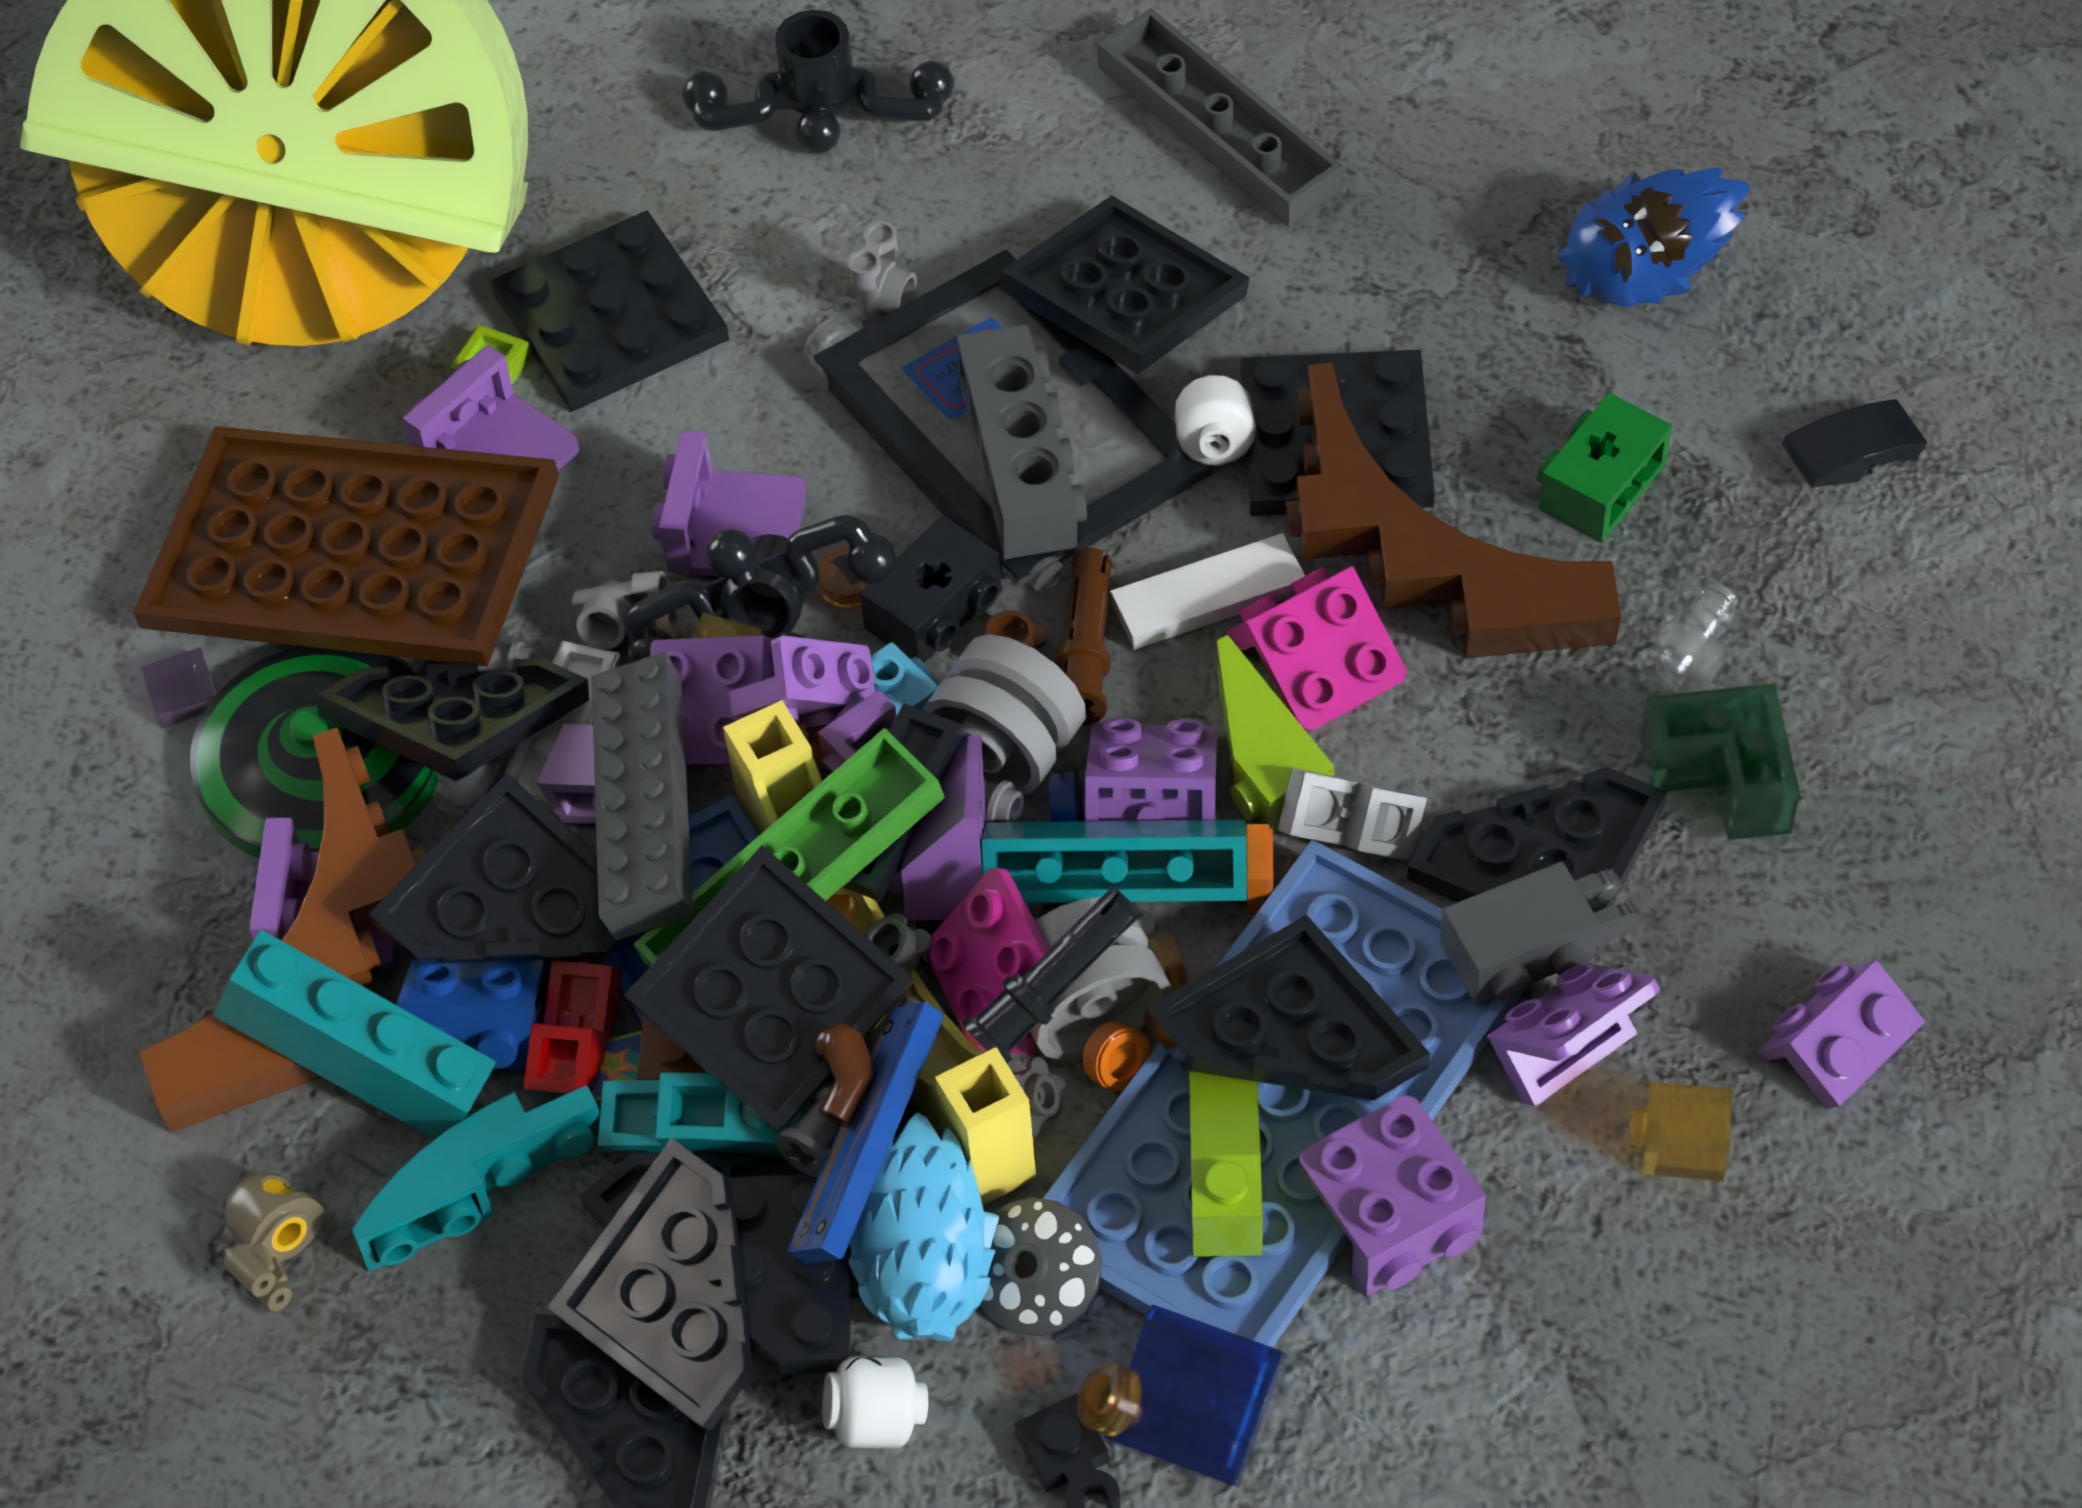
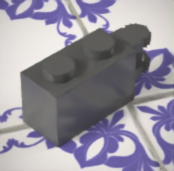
M1562 861L1443 908L1440 944L1474 1004L1479 1005L1494 998L1505 1000L1522 993L1531 983L1554 974L1561 975L1576 965L1588 963L1591 959L1595 958L1598 945L1613 940L1619 935L1631 932L1633 928L1637 927L1636 925L1643 917L1632 901H1625L1624 903H1619L1616 906L1612 905L1593 913L1591 908L1617 896L1623 884L1613 869L1600 870L1597 874L1593 873L1574 881Z

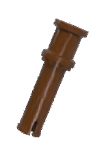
M1084 548L1073 555L1067 635L1065 642L1056 651L1054 661L1076 685L1085 702L1086 719L1082 725L1093 724L1105 716L1107 699L1102 693L1103 678L1109 673L1111 667V657L1104 646V630L1106 627L1108 586L1112 559L1109 554L1103 556V550L1097 548Z

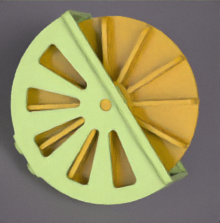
M67 0L45 39L36 64L29 96L27 118L23 122L20 148L23 150L69 160L71 174L78 192L75 200L79 210L86 211L92 226L108 251L142 287L138 292L147 299L152 295L168 308L194 323L218 333L235 337L237 344L249 346L251 342L283 346L328 344L342 340L343 342H349L406 315L425 301L447 280L469 248L491 253L500 251L524 206L528 186L527 182H523L528 149V114L523 82L514 51L500 20L488 0Z

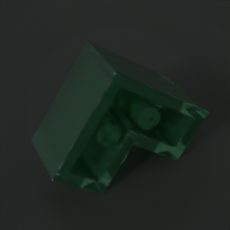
M1775 683L1646 697L1641 744L1651 785L1666 791L1716 786L1727 840L1792 834L1800 789Z

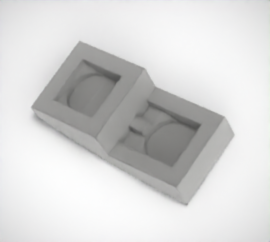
M1293 767L1277 830L1291 836L1344 845L1361 852L1411 861L1427 798Z

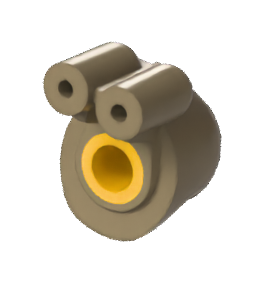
M259 1172L240 1181L231 1190L227 1198L225 1207L226 1224L242 1245L225 1249L224 1264L226 1269L268 1309L279 1311L286 1307L292 1298V1291L285 1284L288 1277L281 1262L298 1254L314 1239L324 1223L325 1211L308 1193L295 1192L288 1180L279 1174Z

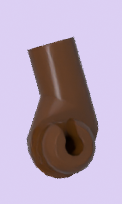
M840 1023L837 1025H827L822 1028L815 1040L817 1054L824 1055L835 1078L818 1112L830 1122L848 1128L875 1078V1067L862 1034L856 1028L846 1023Z

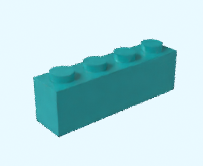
M1246 820L986 822L982 837L983 875L990 868L1006 869L1010 873L1025 903H1072L1086 898H1099L1108 891L1112 884L1130 902L1247 901Z
M260 929L230 977L213 1014L214 1017L434 1140L465 1119L497 1063L488 1056Z

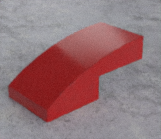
M552 960L544 1023H532L523 1085L524 1090L568 1094L587 1085L590 1092L592 1091L612 1030L620 991L622 968L610 965Z

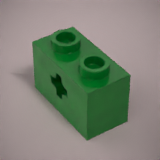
M1609 392L1594 411L1587 409L1579 416L1572 429L1570 440L1561 451L1553 449L1542 462L1537 475V481L1541 483L1539 510L1602 543L1666 465L1672 425Z

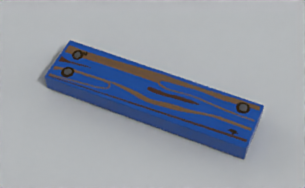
M921 1002L893 1008L888 1012L870 1055L875 1067V1078L849 1127L840 1126L787 1250L788 1254L804 1263L839 1260L844 1257L942 1023L944 1013L930 1004Z

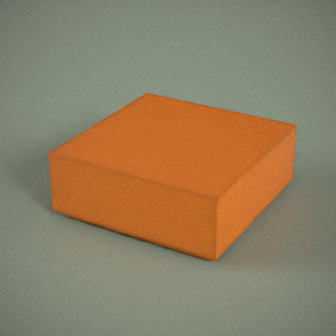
M1247 824V914H1256L1273 892V829H1270L1269 824Z

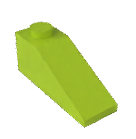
M1226 635L1217 640V677L1233 782L1230 793L1235 806L1246 820L1255 819L1258 824H1269L1270 829H1273V835L1280 832L1277 829L1292 768L1334 776V765L1232 639Z
M1189 1071L1193 1257L1262 1256L1263 1213L1257 1082Z

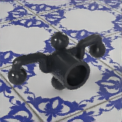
M807 10L797 12L786 18L777 28L775 47L779 71L769 72L761 77L756 84L754 101L724 106L728 93L726 85L722 78L715 73L701 71L688 78L683 87L682 96L687 108L693 112L695 122L707 131L758 124L771 117L775 110L793 109L803 114L799 117L795 129L796 138L800 146L808 152L821 154L837 145L841 129L833 113L843 107L860 106L866 114L876 118L930 121L938 116L942 111L943 102L951 97L955 81L947 66L941 62L930 60L921 63L912 72L909 85L914 98L880 95V84L877 76L865 68L853 67L847 25L841 18L828 11Z
M850 515L836 516L799 529L792 533L789 538L765 534L750 539L745 532L733 528L720 530L709 540L706 546V557L709 567L717 575L722 576V578L708 584L691 579L678 581L636 602L629 608L625 615L624 624L630 639L627 649L629 662L632 663L650 657L651 643L654 640L673 639L665 630L652 627L650 623L687 604L691 606L701 623L709 628L721 630L731 627L741 636H766L772 639L780 636L805 638L803 635L791 631L800 618L807 594L813 591L819 582L820 570L811 552L846 540L849 544L846 555L849 571L857 580L871 584L883 581L895 568L896 555L893 545L885 537L871 533L863 521ZM749 584H768L777 589L783 597L771 598L762 596L753 591Z

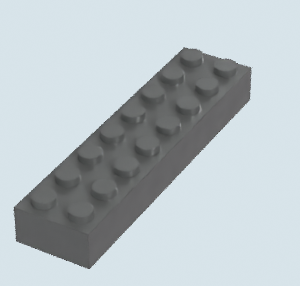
M1152 8L1097 43L1098 68L1286 226L1290 227L1343 190V165Z
M666 652L591 676L599 917L616 941L693 917L682 683L680 674Z

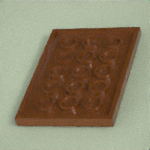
M215 426L133 614L139 627L142 629L448 663L470 662L477 663L478 666L488 667L559 478L555 460Z

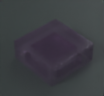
M201 647L141 667L161 729L201 716L216 695Z

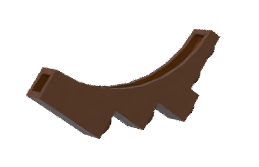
M1333 363L1308 365L1307 388L1296 390L1299 426L1310 425L1312 443L1303 444L1305 476H1297L1296 500L1285 501L1288 537L1300 538L1302 560L1366 554L1370 587L1381 586L1383 609L1449 603L1451 634L1453 637L1463 636L1466 658L1616 644L1621 622V612L1613 561H1559L1513 553L1469 537L1429 514L1389 480L1362 445L1343 406Z

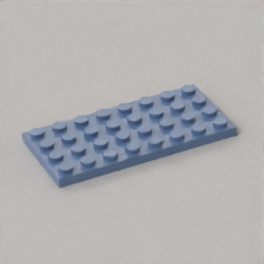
M1311 840L1217 966L1307 914L1430 1052L1428 1068L1376 1100L1257 1082L1263 1213L1262 1256L1193 1257L1189 1071L1184 1070L1161 1042L1043 1199L1059 1201L1080 1214L1095 1234L1102 1259L1099 1289L1252 1378L1349 1240L1301 1171L1299 1165L1301 1151L1398 1097L1405 1095L1417 1099L1433 1121L1489 1041L1487 1035L1499 1027L1522 993L1509 999L1500 1000L1494 998L1475 1005L1440 944L1443 909L1315 840Z

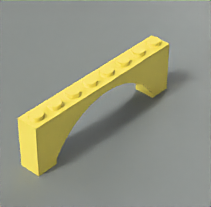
M782 700L723 727L736 798L758 836L822 782L812 755L811 746ZM843 887L834 894L852 896L856 905L854 926L864 935L873 923L885 918L875 899ZM913 969L910 973L914 982L903 995L907 999L911 996L920 1002H926L944 1014L910 1099L919 1114L927 1117L940 1137L947 1128L955 1134L960 1142L966 1162L971 1161L982 1205H985L1036 1180L1029 1099L997 1047L985 1052L966 1038L942 1010L916 970ZM883 1018L874 1026L875 1029L883 1020Z

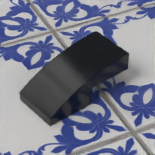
M1892 399L1857 406L1816 420L1787 434L1781 444L1811 487L1859 482L1869 465L1915 460L1924 449L1927 441L1899 401Z

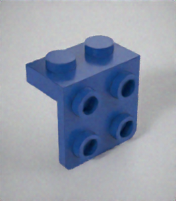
M412 959L397 1001V1006L495 1060L497 1063L493 1070L525 1072L532 1023H536L535 1001L548 960L417 964Z

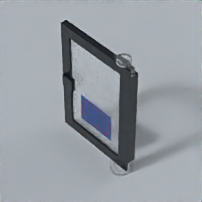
M1007 249L862 329L846 315L830 317L818 325L805 343L804 355L828 381V390L944 516L999 552L1001 579L1008 578L1017 588L1029 582L1037 592H1045L1051 589L1060 581L1064 574L1065 568L1061 563L1071 558L1077 551L1088 548L1212 475L1213 465H1205L1194 461L1182 450L1177 438L1176 424L1113 359L998 289L1001 270L1016 261L1015 257ZM1028 324L1034 348L1044 347L1047 354L1050 382L1044 385L1046 393L1056 392L1058 395L1062 428L1056 430L1059 439L1069 438L1074 459V474L1069 475L1071 485L1081 484L1083 488L1087 520L1077 522V548L1004 559L958 377L957 335Z

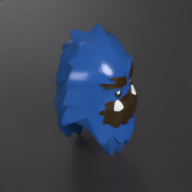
M1721 168L1700 170L1684 174L1682 169H1671L1649 176L1643 180L1635 172H1632L1613 191L1607 189L1593 204L1589 201L1577 215L1568 234L1567 246L1557 256L1568 268L1566 286L1578 287L1581 296L1593 294L1603 303L1623 307H1632L1637 303L1658 304L1663 299V296L1685 294L1691 291L1692 288L1688 278L1716 256V253L1732 237L1733 229L1743 219L1744 212L1735 211V209L1749 192L1750 187L1746 181L1719 178L1723 173Z

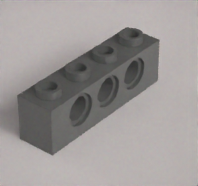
M1028 324L957 335L958 377L1004 559L1077 548V522L1087 520L1086 502L1081 484L1071 485L1069 475L1074 474V459L1069 438H1058L1056 429L1062 428L1058 395L1056 392L1046 393L1044 384L1050 382V373L1045 348H1034Z

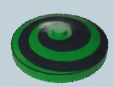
M304 646L272 654L241 671L208 704L198 722L191 743L190 771L192 781L203 811L210 823L231 844L250 855L260 858L265 819L292 818L300 843H308L310 852H319L324 830L323 777L313 735L337 727L345 749L358 746L370 779V782L359 785L365 804L378 800L389 833L406 829L429 803L438 786L441 774L318 716L316 694L361 668L388 666L389 677L417 675L391 656Z

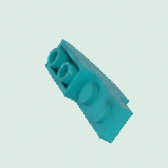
M660 1073V1080L603 1081L597 1146L605 1153H661L669 1140L673 1138L693 1153H754L755 1159H785L776 1145V1138L781 1131L778 1134L773 1132L708 1073ZM809 1100L782 1130L793 1128L811 1106Z
M588 1086L581 1087L526 1113L515 1092L454 1125L418 1152L376 1195L352 1229L368 1272L383 1265L392 1266L403 1263L410 1259L418 1249L447 1236L457 1237L472 1231L480 1221L493 1216L487 1192L498 1187L517 1185L527 1179L535 1170L560 1159L579 1157L590 1150L598 1142L600 1113Z

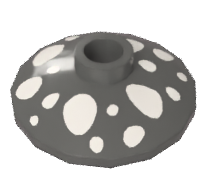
M1031 1197L1006 1204L995 1213L999 1216V1221L990 1249L995 1250L987 1277L991 1278V1282L980 1306L991 1320L1013 1333L1042 1336L1064 1330L1085 1314L1099 1290L1102 1259L1097 1238L1080 1214L1059 1201ZM1031 1252L1036 1257L1037 1269L1031 1277L1024 1278L1019 1273L1018 1261L1025 1253Z

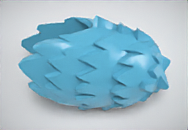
M918 1112L907 1121L897 1138L893 1137L849 1242L852 1256L849 1258L848 1263L859 1283V1296L875 1318L893 1326L896 1339L913 1340L927 1338L936 1341H952L957 1326L970 1318L982 1302L990 1285L991 1278L987 1277L995 1253V1250L990 1249L999 1216L994 1213L984 1212L971 1161L966 1162L960 1142L955 1134L947 1128L940 1137L927 1117Z

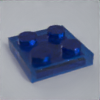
M1152 1304L1120 1390L1122 1399L1133 1409H1130L1127 1416L1117 1424L1108 1423L1104 1438L1239 1488L1286 1353ZM1118 1406L1113 1413L1114 1421H1118L1122 1417L1123 1408L1121 1406Z

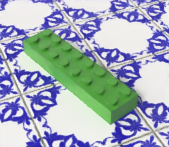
M886 728L882 729L692 893L693 917L651 929L633 945L642 960L650 967L761 845L827 901L945 798L939 781Z

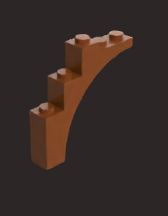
M336 727L313 735L323 777L324 830L315 875L298 916L282 941L368 990L377 993L370 971L382 967L370 932L379 928L369 920V913L426 854L423 847L410 850L403 829L389 833L378 800L365 804L359 785L370 782L361 753L358 746L345 749ZM214 1011L190 1028L139 1051L158 1110L170 1133L322 1078V1076L214 1017Z

